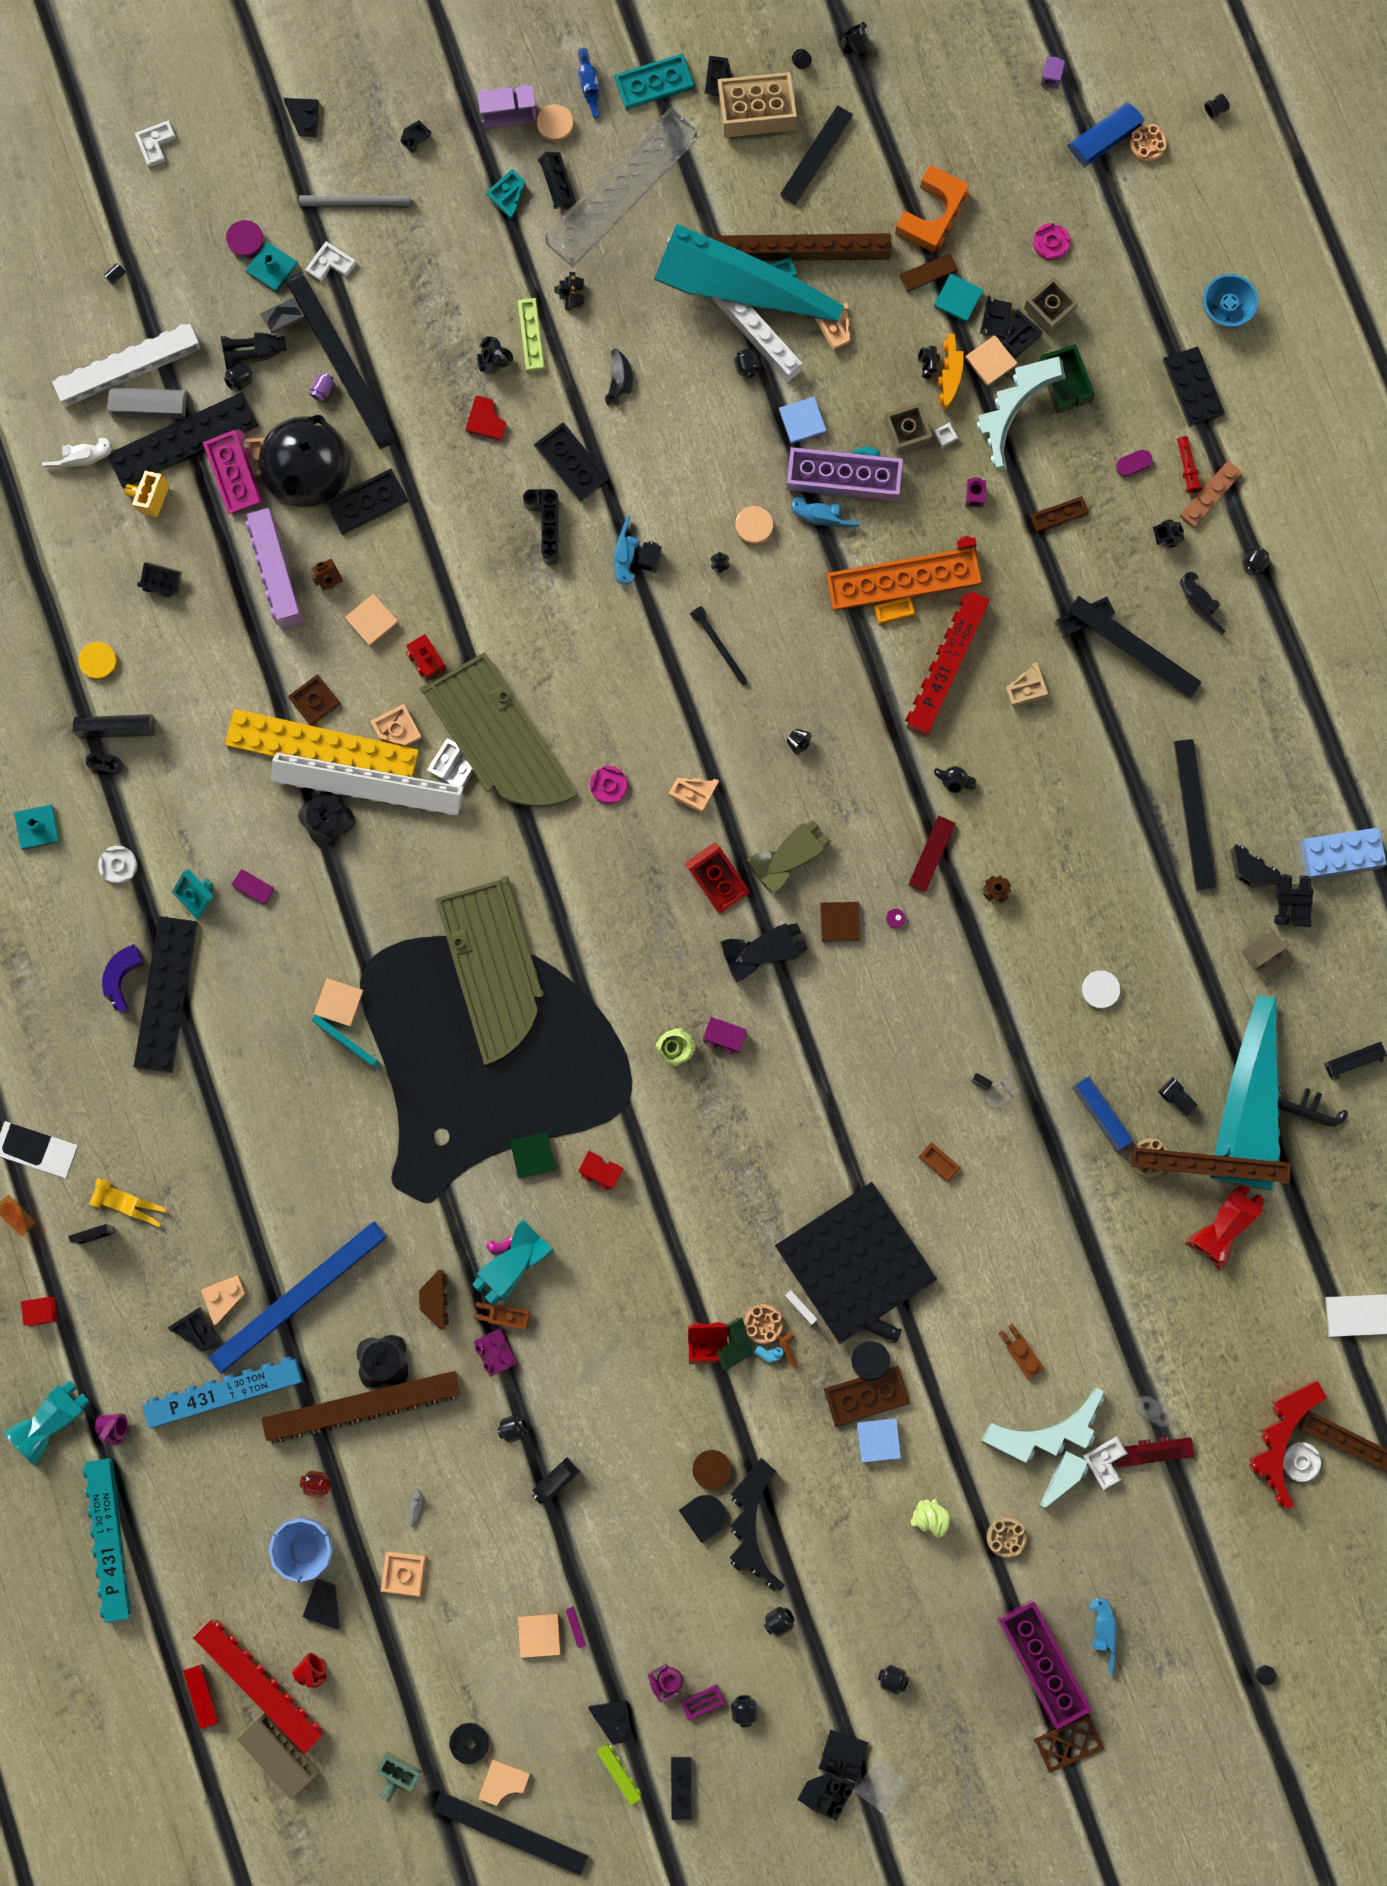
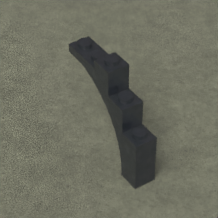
M760 1458L731 1492L733 1496L731 1501L739 1508L742 1505L745 1508L730 1524V1527L733 1528L730 1532L738 1539L743 1537L744 1540L729 1558L732 1560L730 1564L738 1571L741 1568L745 1571L750 1565L752 1567L750 1571L758 1578L762 1575L767 1580L765 1584L770 1589L781 1591L785 1584L769 1571L757 1543L756 1514L758 1504L767 1483L776 1473L774 1468Z

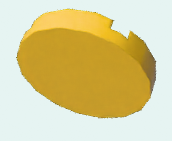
M92 642L81 650L78 663L80 669L87 677L99 680L105 679L111 672L113 673L116 668L117 658L113 649L106 643Z

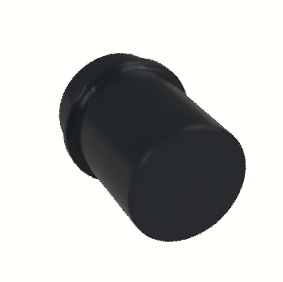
M116 263L104 274V277L113 285L119 278L124 276L126 271L119 263Z

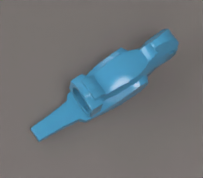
M796 497L792 502V513L814 525L831 527L860 526L858 521L838 519L839 505L832 504L828 506L821 503L807 505L804 502V497Z
M629 515L621 530L613 557L615 578L622 585H629L634 581L635 575L631 574L629 569L633 564L635 551L640 547V541L637 538L625 537L630 521Z
M1095 1598L1090 1603V1610H1094L1098 1614L1095 1621L1096 1638L1092 1641V1648L1104 1651L1109 1648L1108 1673L1112 1675L1117 1625L1107 1599Z

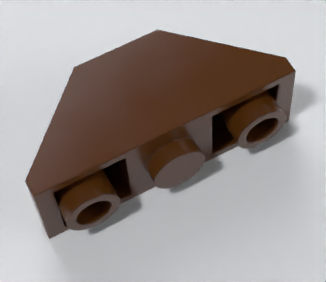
M438 1270L419 1290L420 1311L441 1330L445 1329V1325H449L448 1313H445V1305H448V1293L444 1294V1286L448 1285L447 1274H444V1270Z

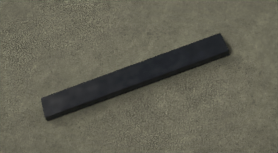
M1078 596L1067 611L1189 698L1194 695L1202 683L1199 679L1082 597Z
M1194 740L1174 741L1195 890L1215 888Z
M443 1791L440 1792L433 1811L578 1875H581L588 1855Z

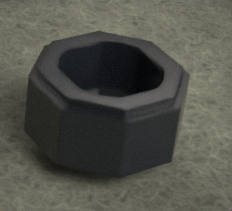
M1267 1665L1258 1667L1255 1674L1258 1682L1267 1686L1274 1683L1277 1676L1274 1668Z

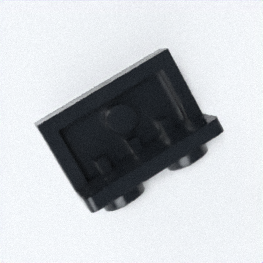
M144 562L141 580L137 582V586L142 587V590L145 592L156 591L160 592L161 596L171 597L178 593L182 571Z

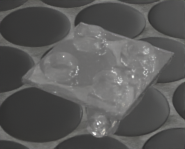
M877 1758L854 1792L873 1805L879 1812L888 1816L910 1782Z

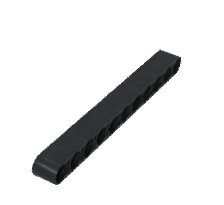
M301 271L285 279L292 295L378 448L381 450L397 442L391 428L303 272Z

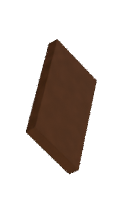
M899 1366L889 1368L888 1372L880 1379L868 1381L856 1378L824 1388L835 1427L910 1404Z

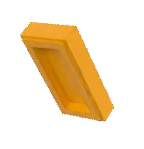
M910 597L873 607L878 625L915 616Z

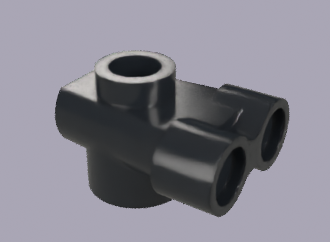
M935 346L922 347L918 353V361L924 363L922 377L925 379L931 378L933 373L938 372L940 354L937 353V347Z

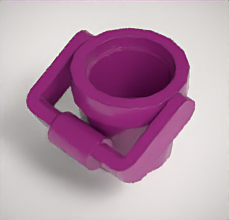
M115 1413L100 1415L96 1420L95 1429L103 1444L117 1446L127 1434L129 1425L125 1414Z
M665 1664L648 1673L650 1686L659 1702H665L679 1695L678 1690H680L683 1682L682 1674L679 1670L668 1667ZM660 1671L656 1680L654 1674ZM663 1691L664 1693L671 1694V1695H669V1696L663 1698V1695H662L661 1692Z

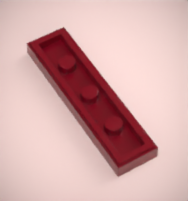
M938 815L909 881V886L926 892L956 824L955 822Z

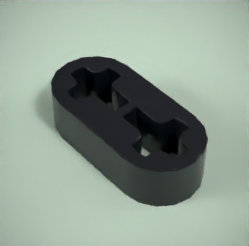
M90 753L86 757V765L92 771L112 775L122 771V761L116 756ZM95 758H97V760L99 762H102V764L96 763L95 766H93V764L90 761L95 760ZM115 761L118 767H114L113 770L109 765H106V763L113 764Z

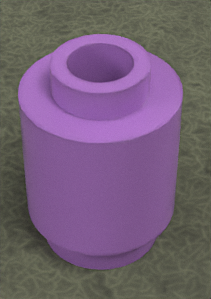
M327 373L319 374L310 389V396L319 402H323L324 399H327L335 385L334 378Z

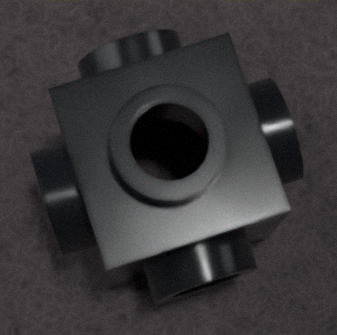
M1169 519L1153 527L1157 545L1174 548L1178 546V543L1185 540L1181 522H1174L1172 519Z

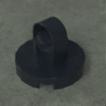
M486 336L483 338L479 346L482 347L481 354H477V364L481 372L493 374L498 367H507L513 361L512 352L502 348L500 341L496 337ZM501 354L506 356L507 361L501 358Z

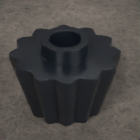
M794 729L789 734L786 742L797 755L809 747L812 735L810 732Z

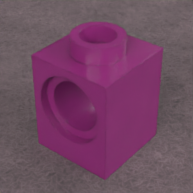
M979 477L967 480L965 506L984 507L987 480H982ZM974 488L978 489L980 494H973L971 490Z

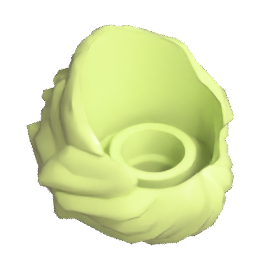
M675 1028L664 1033L655 1046L660 1056L671 1066H679L687 1062L696 1050L694 1040H692L693 1036L684 1032L682 1028Z
M933 1499L931 1502L929 1500H920L916 1510L913 1512L910 1523L913 1527L919 1526L922 1531L930 1530L936 1538L944 1536L949 1528V1512L938 1505L936 1499Z

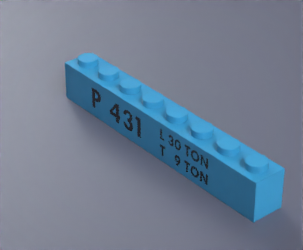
M291 1357L281 1359L280 1364L273 1365L271 1362L261 1365L262 1369L254 1371L253 1368L244 1370L241 1376L235 1377L234 1374L223 1377L224 1381L216 1383V1380L205 1382L204 1387L198 1389L197 1386L185 1388V1393L178 1394L176 1391L166 1394V1398L159 1400L158 1397L149 1399L147 1404L142 1405L148 1428H155L302 1383L303 1378L298 1360H292Z

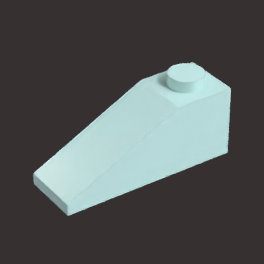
M1064 1451L1040 1506L1046 1508L1076 1484L1081 1477L1084 1478L1089 1469L1086 1466L1088 1461Z

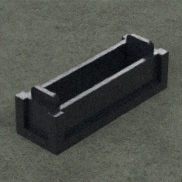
M545 152L538 159V162L542 167L554 203L553 207L554 209L562 207L569 209L576 203V199L560 152Z
M1108 597L1091 603L1110 618L1114 616L1115 611ZM1071 614L1057 619L1054 623L1062 633V640L1066 639L1068 635L1088 627Z
M1378 1042L1328 1061L1324 1066L1329 1078L1334 1077L1337 1080L1340 1078L1339 1074L1376 1060H1379L1380 1063L1383 1062V1058L1387 1054L1382 1042Z

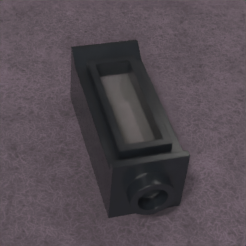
M566 1457L532 1490L534 1492L532 1496L539 1504L543 1502L546 1505L580 1470Z

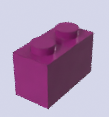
M710 1017L703 1041L709 1047L716 1048L719 1046L724 1048V1052L734 1055L735 1052H740L747 1029Z

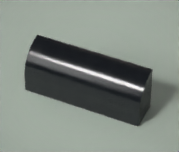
M152 714L74 717L72 731L78 738L155 736L154 716Z

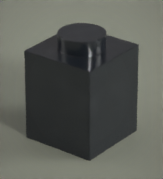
M653 541L643 542L638 560L639 569L656 573L662 553V547L658 543Z

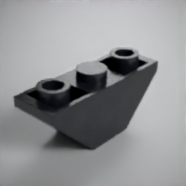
M1236 844L1231 849L1235 877L1251 888L1279 883L1281 878L1279 870L1265 865L1263 859L1258 856H1252L1249 850L1242 845L1238 846Z

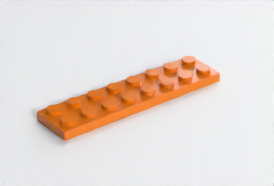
M975 547L826 573L833 611L981 585Z

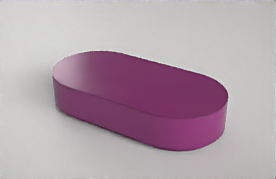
M1142 449L1124 456L1118 460L1116 471L1123 477L1142 471L1150 466L1152 455L1149 451Z

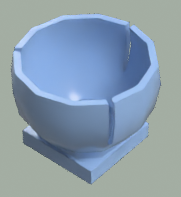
M299 1517L285 1521L274 1531L268 1551L272 1567L284 1579L304 1583L317 1579L329 1567L334 1549L329 1531L319 1521Z

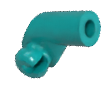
M869 446L852 451L853 454L880 457L879 450Z

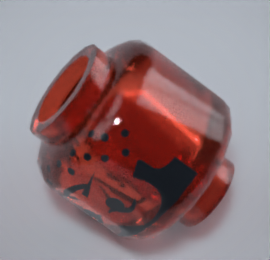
M310 1470L305 1476L301 1477L300 1487L306 1496L322 1498L330 1490L331 1480L328 1479L326 1473Z

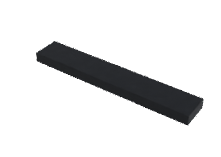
M837 105L783 188L780 196L795 205L797 204L852 119V113Z

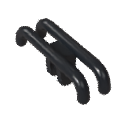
M1279 1086V1109L1329 1127L1342 1124L1348 1117L1347 1110L1338 1112L1336 1118L1317 1112L1322 1093L1317 1092L1309 1109L1306 1108L1310 1089L1305 1088L1298 1105L1283 1099L1281 1095L1282 1087Z

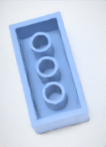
M1379 827L1307 838L1299 843L1305 876H1310L1311 880L1376 870L1387 865Z

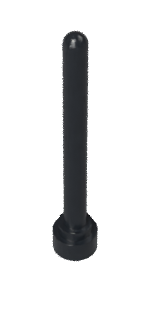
M703 606L693 610L690 613L692 619L697 621V623L700 622L742 685H746V677L707 621L706 611Z

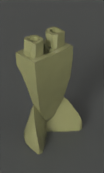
M814 820L807 824L802 823L784 840L776 852L757 853L747 859V864L754 875L772 895L784 885L791 870L816 859L824 853L825 848L830 844L831 841L825 834L818 839L815 838L813 834L819 830V826Z

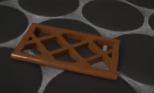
M1089 1714L1034 1739L1049 1773L1104 1749ZM1087 1720L1089 1725L1087 1733L1076 1729L1077 1725ZM1066 1729L1072 1730L1068 1741L1058 1738V1733ZM1075 1732L1085 1735L1082 1747L1071 1743ZM1048 1737L1053 1739L1049 1750L1042 1748L1040 1743L1041 1740ZM1089 1737L1095 1739L1098 1745L1090 1750L1085 1749ZM1056 1740L1067 1744L1063 1756L1052 1752ZM1070 1746L1080 1749L1079 1755L1072 1758L1066 1757ZM1050 1755L1061 1758V1762L1051 1767L1049 1764Z

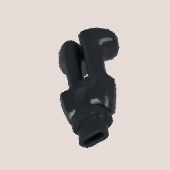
M254 332V337L245 339H231L227 336H220L226 371L234 366L235 362L240 360L258 359L259 361H264L276 356V352L279 354L280 351H287L285 336L276 337V335ZM243 347H254V348H255V349H251V350L231 351V350H233V349L243 348Z

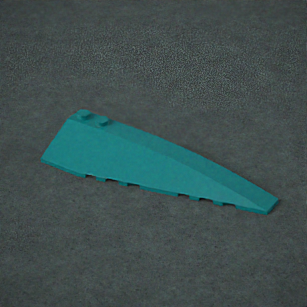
M676 224L654 277L655 281L689 295L695 296V294H700L710 299L716 297L726 302L732 300L742 305L769 310L774 308L784 313L790 311L800 316L811 315L816 319L832 322L839 321L844 305L782 270L679 224Z
M1257 995L1235 1065L1214 1155L1279 1162V1076L1277 1068L1278 1051L1276 1050L1278 1034L1276 1032L1277 998ZM1210 1175V1178L1217 1182L1272 1191L1274 1182Z

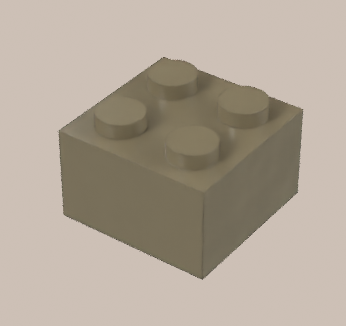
M1053 276L1026 300L1024 309L1050 334L1077 310L1079 302Z
M920 403L885 414L883 422L895 455L931 444L933 436Z

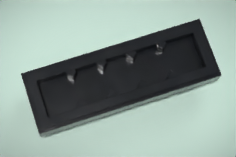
M691 1756L671 1757V1820H692Z

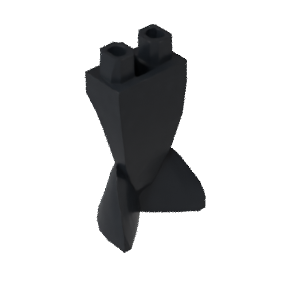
M785 923L777 926L752 942L742 939L720 941L734 982L737 983L747 978L762 964L790 961L798 958L799 954L807 950L805 941L801 940L794 943L792 938L801 934L798 923L790 925Z

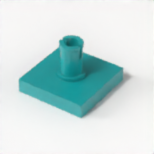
M266 242L246 269V273L277 293L285 283V279L296 268L298 262L269 242Z
M52 804L14 812L21 850L60 842Z
M187 869L181 874L172 893L197 920L203 916L214 897L209 892L213 889V883L207 884L210 881L209 879L200 882Z

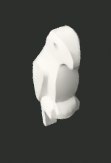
M100 438L95 446L88 444L74 447L71 445L62 446L64 459L61 461L42 462V466L44 468L89 466L111 454V444L106 438Z

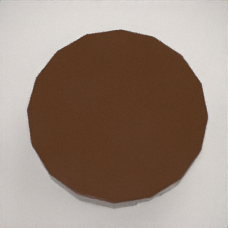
M707 1450L697 1456L693 1463L692 1471L693 1477L700 1486L713 1490L727 1483L732 1469L726 1455L717 1450Z

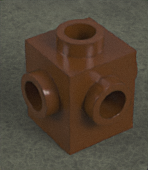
M332 558L325 562H319L315 567L311 568L314 573L311 577L315 585H320L323 591L332 589L336 584L343 582Z
M999 875L996 878L992 876L985 881L986 885L982 890L987 901H991L994 905L997 902L1001 904L1009 898L1011 884L1006 878H1002ZM995 885H998L1001 890H995Z

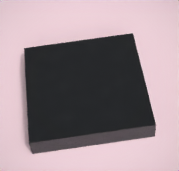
M104 1224L69 1235L68 1237L70 1243L81 1245L115 1234V1229L112 1225Z

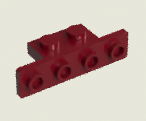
M1168 1436L1160 1437L1158 1442L1150 1443V1439L1139 1440L1138 1445L1124 1446L1128 1453L1115 1462L1116 1467L1119 1468L1194 1457L1192 1438L1170 1440Z

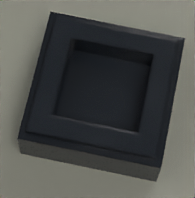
M978 1073L971 1080V1082L987 1091L993 1083Z

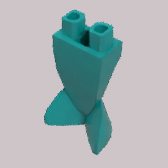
M522 1219L515 1228L511 1249L486 1264L477 1273L479 1277L472 1285L479 1293H482L487 1287L491 1289L485 1298L492 1306L500 1300L504 1302L512 1294L526 1268L542 1261L555 1251Z
M70 1380L62 1386L58 1385L51 1391L33 1418L23 1420L3 1433L34 1466L42 1459L48 1446L49 1436L64 1429L84 1413L83 1409L90 1402L83 1394L75 1400L70 1397L77 1389Z

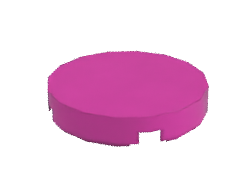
M1048 223L1037 229L1033 238V246L1040 257L1046 260L1060 259L1069 249L1070 237L1064 227Z
M602 767L594 772L591 777V793L597 801L603 804L617 803L624 798L627 792L628 782L626 776L616 767Z

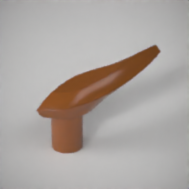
M791 1332L787 1333L784 1337L779 1335L778 1342L784 1351V1355L790 1364L797 1369L792 1349L788 1345L795 1338Z

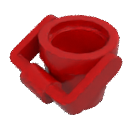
M308 1653L304 1656L303 1660L292 1670L296 1682L302 1686L306 1685L308 1688H317L327 1680L324 1660L314 1653Z

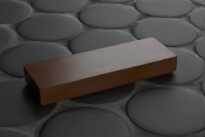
M947 254L901 273L899 277L906 292H910L956 273L958 268L951 254Z
M1081 496L1030 514L1029 517L1035 532L1038 533L1087 516L1089 512Z

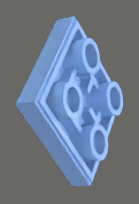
M814 397L779 408L791 444L826 433V428Z
M896 1418L857 1423L861 1462L901 1458Z

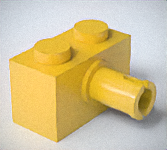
M145 471L139 487L127 484L124 493L126 496L135 497L132 505L140 514L157 518L170 483L161 474Z

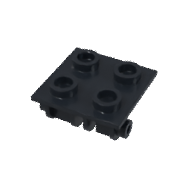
M830 1729L818 1769L857 1781L869 1742Z

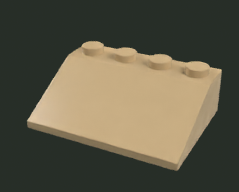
M790 72L718 79L724 138L797 131V114Z

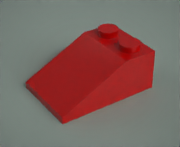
M716 842L684 863L719 914L750 893Z

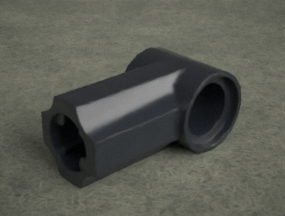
M1173 1077L1158 1091L1167 1102L1172 1103L1185 1117L1198 1106L1184 1091V1087Z

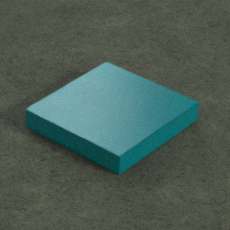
M950 274L934 307L967 323L984 289Z

